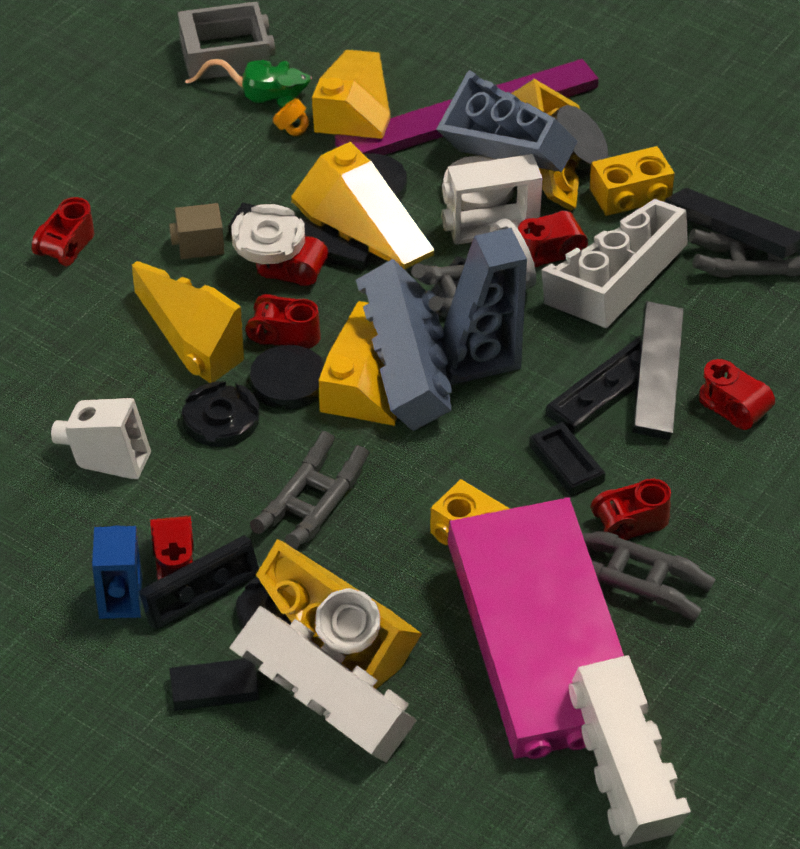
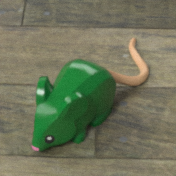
M211 59L202 65L193 78L185 81L186 84L193 83L204 74L207 68L212 65H219L226 69L233 80L243 89L245 96L250 101L265 103L277 99V105L282 108L311 82V76L298 69L289 68L288 61H282L277 67H272L270 61L256 60L248 62L243 77H241L226 61Z

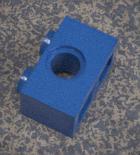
M114 525L110 527H94L92 570L99 619L140 618L141 597L139 590L142 589V572L136 526Z

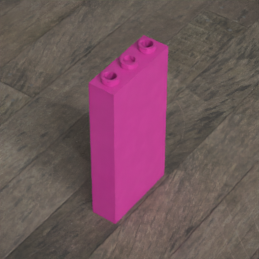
M570 497L451 520L449 522L447 543L514 759L526 756L530 759H537L559 749L570 748L572 750L586 748L582 736V725L585 724L581 708L575 709L572 704L569 684L572 683L578 667L623 657L624 654Z

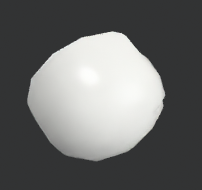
M350 588L335 591L318 606L315 630L319 638L332 651L346 655L362 652L373 643L380 629L379 609L371 597L362 591Z

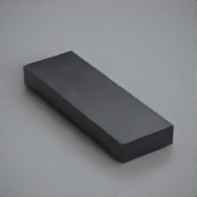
M243 535L139 590L149 625L157 630L255 577L259 567L252 541Z

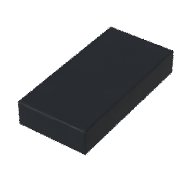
M563 422L530 436L529 446L571 497L605 482V471Z
M247 659L169 668L174 711L259 700L255 664Z

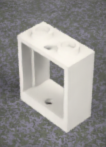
M529 154L448 166L447 182L442 183L443 199L445 204H447V209H442L441 212L444 230L451 232L454 244L456 245L472 242L475 235L489 233L491 225L502 219H509L518 229L519 224L523 220L540 217L542 176L534 155ZM517 186V203L461 212L462 194Z

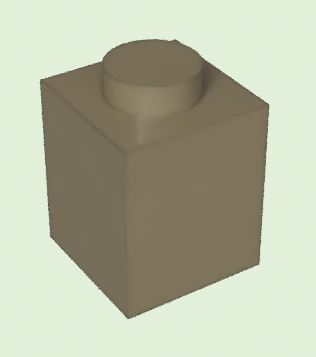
M218 203L175 208L176 223H170L169 230L171 245H179L181 259L224 254L223 227Z

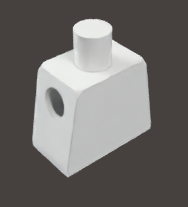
M133 398L81 400L76 404L68 421L56 420L52 426L51 438L53 443L70 445L77 465L84 469L138 480L151 453Z

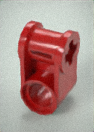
M71 197L61 202L48 220L35 232L32 240L33 253L39 256L49 255L58 259L60 264L66 267L70 266L82 249L94 237V226L89 202L80 197Z
M559 211L543 217L525 219L518 226V230L529 248L534 267L566 259V254L575 248L582 251L588 246V238L572 213L568 211Z
M305 237V244L301 251L293 258L277 264H270V268L267 267V264L256 263V270L265 278H275L309 286L316 282L327 258L328 249L319 239Z
M271 294L258 296L254 302V316L247 321L245 327L247 336L259 344L298 345L309 349L317 345L321 339L318 307L316 303L308 299L277 297Z
M715 359L705 365L703 372L705 384L700 388L698 397L700 403L730 421L735 427L742 430L751 428L775 405V396L769 386L743 372L732 362Z
M645 479L636 484L600 493L591 502L590 508L593 515L600 518L604 525L603 532H610L619 535L621 539L629 540L646 533L660 531L668 525L671 490L667 483L660 479Z
M191 515L150 519L153 556L156 559L157 580H160L193 562L194 544Z

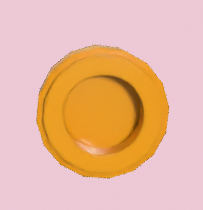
M295 98L274 115L272 122L280 131L285 129L292 136H300L308 128L309 120L304 112L306 107L299 99ZM298 118L300 125L295 128L292 123Z

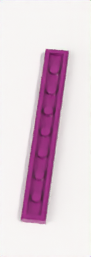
M579 59L496 86L504 92L513 93L528 82L536 79L567 98L598 88L599 78L583 59ZM452 99L390 118L383 139L335 135V145L338 148L351 142L363 154L386 155L443 137L436 129Z

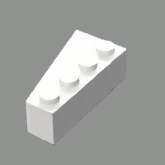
M654 199L620 220L619 228L608 232L604 230L596 235L594 243L582 251L575 248L567 253L566 261L558 266L552 263L541 270L544 304L607 328L688 244L686 210Z
M259 606L229 648L242 658L244 657L259 666L258 670L271 680L277 682L290 692L292 690L295 693V698L319 715H324L327 722L367 752L387 763L417 721L405 712L409 703L389 689L384 695L373 688L377 679L357 665L353 671L342 664L346 658L345 655L330 650L325 643L320 648L311 641L315 633L298 620L294 619L289 625L265 608Z
M629 655L578 667L572 683L569 684L570 698L575 709L581 708L585 724L582 725V736L587 750H594L598 766L594 769L597 786L601 793L607 792L611 809H608V821L612 833L615 836L620 835L623 847L673 835L691 811L686 798L676 799L674 783L677 782V775L671 762L662 763L660 759L662 738L657 725L653 721L646 722L643 714L648 712V703Z

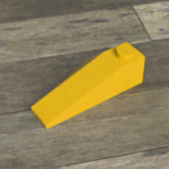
M346 50L320 77L312 95L315 133L383 139L390 121V110L379 52Z
M536 79L511 93L522 102L529 103L550 116L565 105L575 106L580 109L578 104ZM572 158L567 161L562 172L539 168L542 176V190L546 197L570 211L576 208L579 178L575 173V165L578 163Z
M351 142L320 155L291 196V202L311 222L320 227L327 224L337 229L340 237L348 241L354 238L368 245L369 252L386 261L394 259L403 269H407L434 255L433 247L373 163Z
M139 261L132 264L135 293L181 361L192 374L199 375L207 382L212 383L244 361L240 305L213 287L204 285L199 289L193 287L191 280L185 277H181L176 281L171 279L165 270Z
M358 301L329 351L319 378L320 412L395 426L397 416L390 410L380 373V368L385 365L380 360L377 352H375L372 338L378 334L373 321H368L365 316L363 306L368 304V302Z
M276 540L256 574L280 612L286 614L291 623L296 619L312 630L315 635L311 641L320 648L324 642L319 638L315 630L318 606L332 592L346 588L358 590L281 540ZM372 599L380 613L378 635L373 643L362 652L343 654L346 658L342 664L351 671H353L356 665L377 679L373 688L377 689L402 668L422 633L394 612Z

